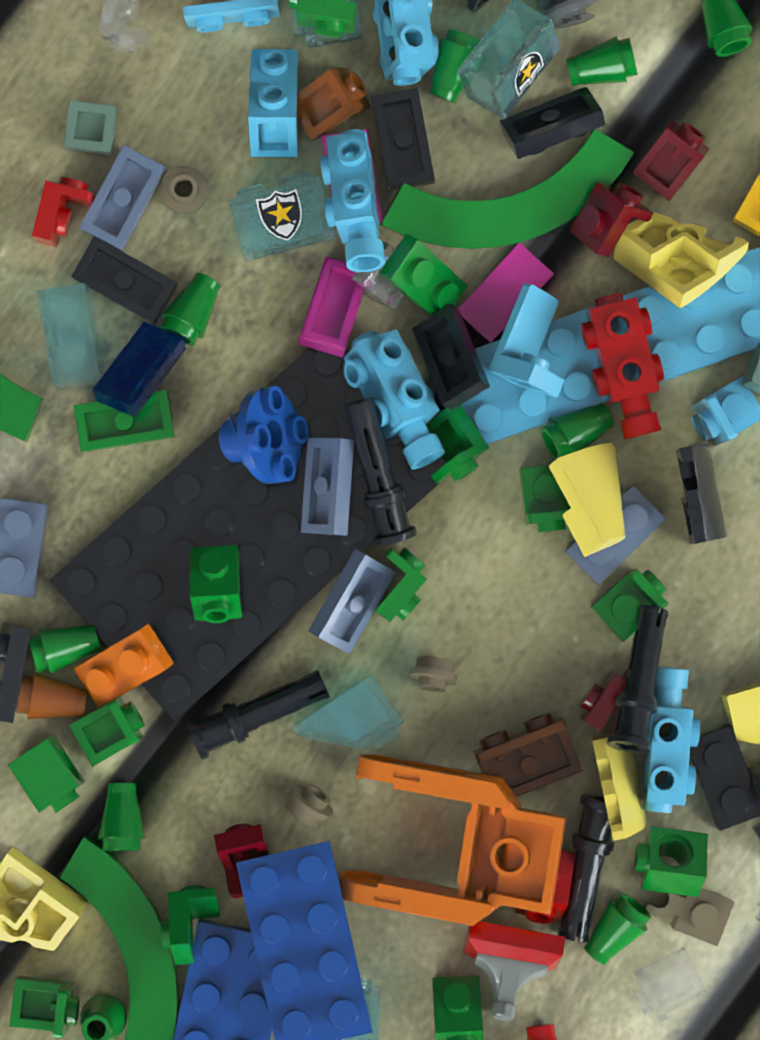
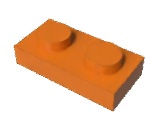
M148 623L76 666L74 671L97 707L100 708L172 666L174 662Z

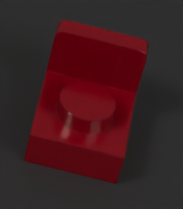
M672 121L632 173L670 201L709 151V148L703 144L706 138L689 123L683 122L680 126L675 121Z

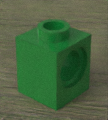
M55 735L47 738L8 764V767L39 813L50 805L55 813L78 799L79 795L75 789L85 782Z
M651 826L645 842H638L635 850L634 871L642 872L641 890L698 897L707 878L708 833ZM660 857H671L677 861L679 866H670L664 863Z

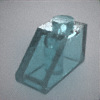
M371 673L295 723L292 729L297 736L359 749H365L373 744L375 749L379 750L400 736L396 728L403 724V719Z

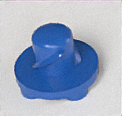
M278 386L262 387L250 391L245 396L237 417L230 413L229 418L223 422L219 431V445L223 455L229 461L235 463L242 462L257 480L266 484L289 482L295 477L301 456L302 444L308 440L309 428L306 419L301 415L297 416L294 406L281 388Z

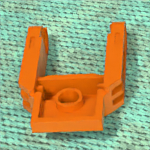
M359 754L355 779L367 778L393 783V789L472 803V809L467 815L457 877L459 889L363 870L341 871L339 882L343 900L474 926L501 905L545 914L551 913L567 816L522 808L518 798L503 777L384 755Z

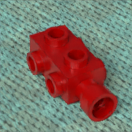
M622 293L595 299L596 307L588 310L586 313L588 321L580 323L586 350L595 349L599 368L592 369V376L597 395L599 397L607 395L609 405L620 402L624 420L620 421L624 440L661 431L658 413L652 412L648 395L658 392L660 390L658 382L664 381L660 357L658 353H650L646 337L653 333L648 310L646 307L639 308L636 297L624 300ZM622 318L626 321L627 331L625 334L619 335L612 331L610 327L612 319ZM633 364L638 368L639 377L636 381H628L623 377L622 369L624 365Z

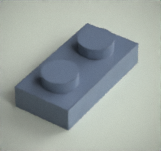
M123 145L79 227L81 231L93 237L96 236L123 252L167 171L165 166Z
M308 438L301 533L347 536L354 440L343 438Z
M634 485L630 486L621 495L625 539L586 557L581 552L576 540L565 550L597 585L604 581L666 519Z
M0 498V593L36 598L49 505Z
M354 549L308 631L350 654L396 572Z

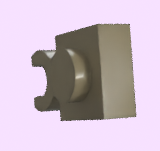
M701 888L698 897L667 893L666 901L663 904L654 905L645 901L643 907L650 914L657 917H665L670 914L675 915L671 925L674 930L718 947L735 902L732 899Z

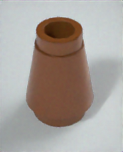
M35 672L34 677L22 675L16 713L27 714V719L72 718L74 716L83 718L87 690Z

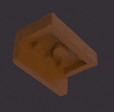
M550 713L542 714L524 722L526 730L508 737L506 730L486 736L479 740L482 748L473 751L481 773L503 777L516 797L583 771L569 737L565 720L562 717L552 719Z

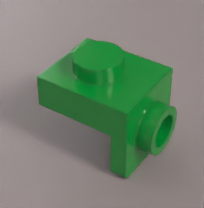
M289 0V8L296 9L298 25L315 27V33L327 37H342L343 32L354 34L357 17L356 2L345 0Z
M461 405L452 411L448 408L443 409L426 424L430 434L437 435L445 450L442 458L446 464L431 475L435 484L452 476L455 482L465 478L479 467L475 459L490 448Z
M238 545L190 548V600L195 620L223 623L229 619L242 617Z
M405 547L399 554L390 548L385 556L405 573V576L375 610L389 622L396 615L404 621L422 600L415 593L427 580L420 573L425 565Z
M120 696L72 723L69 727L93 767L142 739L144 736L140 728L144 727L145 723L134 703L130 701L125 704Z
M191 885L182 888L180 891L168 892L169 919H161V940L163 949L171 948L175 965L195 963L193 919L213 918L221 915L216 889L200 885Z
M18 975L14 983L9 1026L52 1031L53 1037L63 1038L69 1029V1025L76 1026L79 1016L80 997L73 996L74 982Z
M480 975L432 978L435 1040H483Z

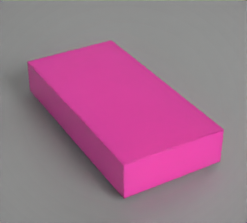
M519 242L458 310L464 322L487 343H492L505 329L523 284H532L541 289L554 273Z
M325 257L299 336L298 345L338 357H344L370 272H355L347 268L346 262Z

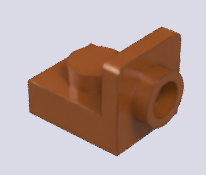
M334 68L327 70L297 93V118L310 140H319L321 136L326 135L353 114L363 113L368 110L371 105L365 97L367 95L366 86L362 79L348 68Z

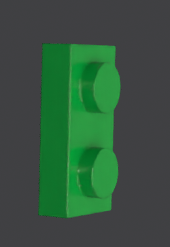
M405 234L379 272L428 317L449 304L454 306L468 286L423 243L408 234Z
M167 390L73 405L82 453L176 438L169 392Z

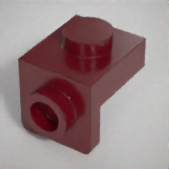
M597 182L569 231L596 254L609 257L632 217L649 222L654 213L641 203L643 195L634 188L624 183H618L617 187L614 188Z
M627 669L622 677L611 671L601 686L594 683L579 707L585 710L580 718L600 732L616 709L614 704L615 697L620 691H624Z
M245 823L237 824L226 829L224 833L214 835L217 854L225 870L228 892L233 899L243 897L236 863L271 855L261 824L254 826Z

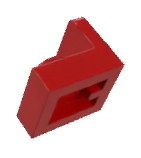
M60 177L59 184L45 180L32 232V237L38 243L57 247L59 237L67 236L72 220V209L67 208L68 202L90 208L95 199L94 194L87 191L88 184L67 177Z

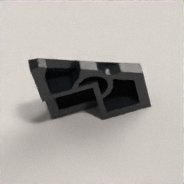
M709 444L693 445L675 450L685 497L681 498L690 544L727 537Z

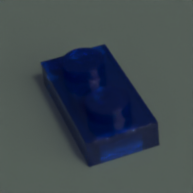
M143 322L92 389L96 401L136 418L186 350L183 337Z

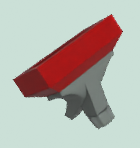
M479 921L474 926L469 925L465 935L463 952L475 960L474 964L483 969L491 981L493 990L492 1013L495 1019L501 1021L514 1019L516 1011L514 1002L517 993L529 981L544 977L546 972L557 968L563 957L565 937Z

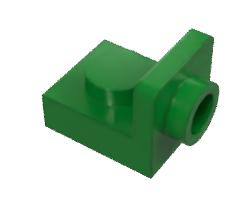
M549 465L520 468L526 525L537 524L538 533L566 530L565 520L562 515L571 507L553 476Z
M631 569L590 607L615 635L624 642L635 632L637 611L640 605L658 606L660 610L664 609L669 603L662 597V594L667 589L652 572L647 569L641 574L637 569Z

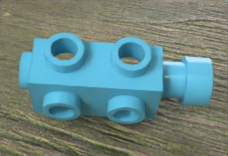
M374 0L375 7L373 8L372 16L378 28L381 50L378 61L383 69L384 79L393 80V84L398 86L419 82L421 77L436 64L438 58V40L432 34L430 24L432 0ZM383 7H389L390 17L384 13ZM389 51L395 52L396 59L394 61L390 58Z
M350 129L342 132L340 135L327 136L328 155L320 157L324 184H331L332 197L324 199L325 214L328 226H336L342 244L346 243L345 257L347 268L355 272H371L385 264L383 242L378 239L380 238L379 218L377 214L372 156L368 145L367 133L359 129Z
M397 329L379 335L376 331H369L353 340L351 343L353 348L344 357V376L346 381L353 388L359 387L364 398L374 397V406L385 439L400 436L405 446L402 452L412 470L431 464L445 453L437 435L430 434L426 426L440 410L435 403L432 391L426 386L418 371L410 350L405 346Z
M658 667L653 696L657 699L658 709L657 713L651 715L647 741L651 743L650 752L645 754L643 770V809L647 811L671 813L673 805L685 806L686 794H694L696 767L689 766L690 747H697L699 743L700 719L693 718V709L681 706L682 689H687L689 670ZM664 723H669V733L664 737H660V727ZM661 771H666L665 780L655 784L656 775Z

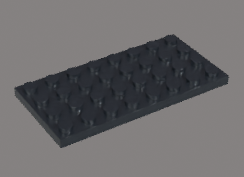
M308 348L266 387L278 386L281 388L294 406L297 416L301 415L306 419L309 428L308 438H343L354 440L344 405L364 399L359 387L353 388L346 381L344 376V357H338L312 348ZM347 348L344 357L349 353V350ZM219 428L53 576L49 582L88 625L94 624L96 634L107 647L146 624H150L174 664L141 685L167 714L176 721L341 573L354 549L363 553L375 542L374 537L378 533L371 508L366 507L363 500L368 488L356 450L355 440L347 536L301 533L307 441L302 444L301 456L294 479L289 482L266 484L257 480L242 462H231L223 455L219 445ZM365 428L374 464L378 465L369 431ZM400 436L389 439L384 437L395 481L400 483L406 490L407 495L403 498L406 512H408L441 483L435 484L431 475L446 463L441 456L427 466L412 470L402 452L405 446ZM378 476L380 486H383L382 479ZM387 508L390 522L394 525L390 509ZM238 545L242 617L229 619L223 623L195 620L190 600V548Z

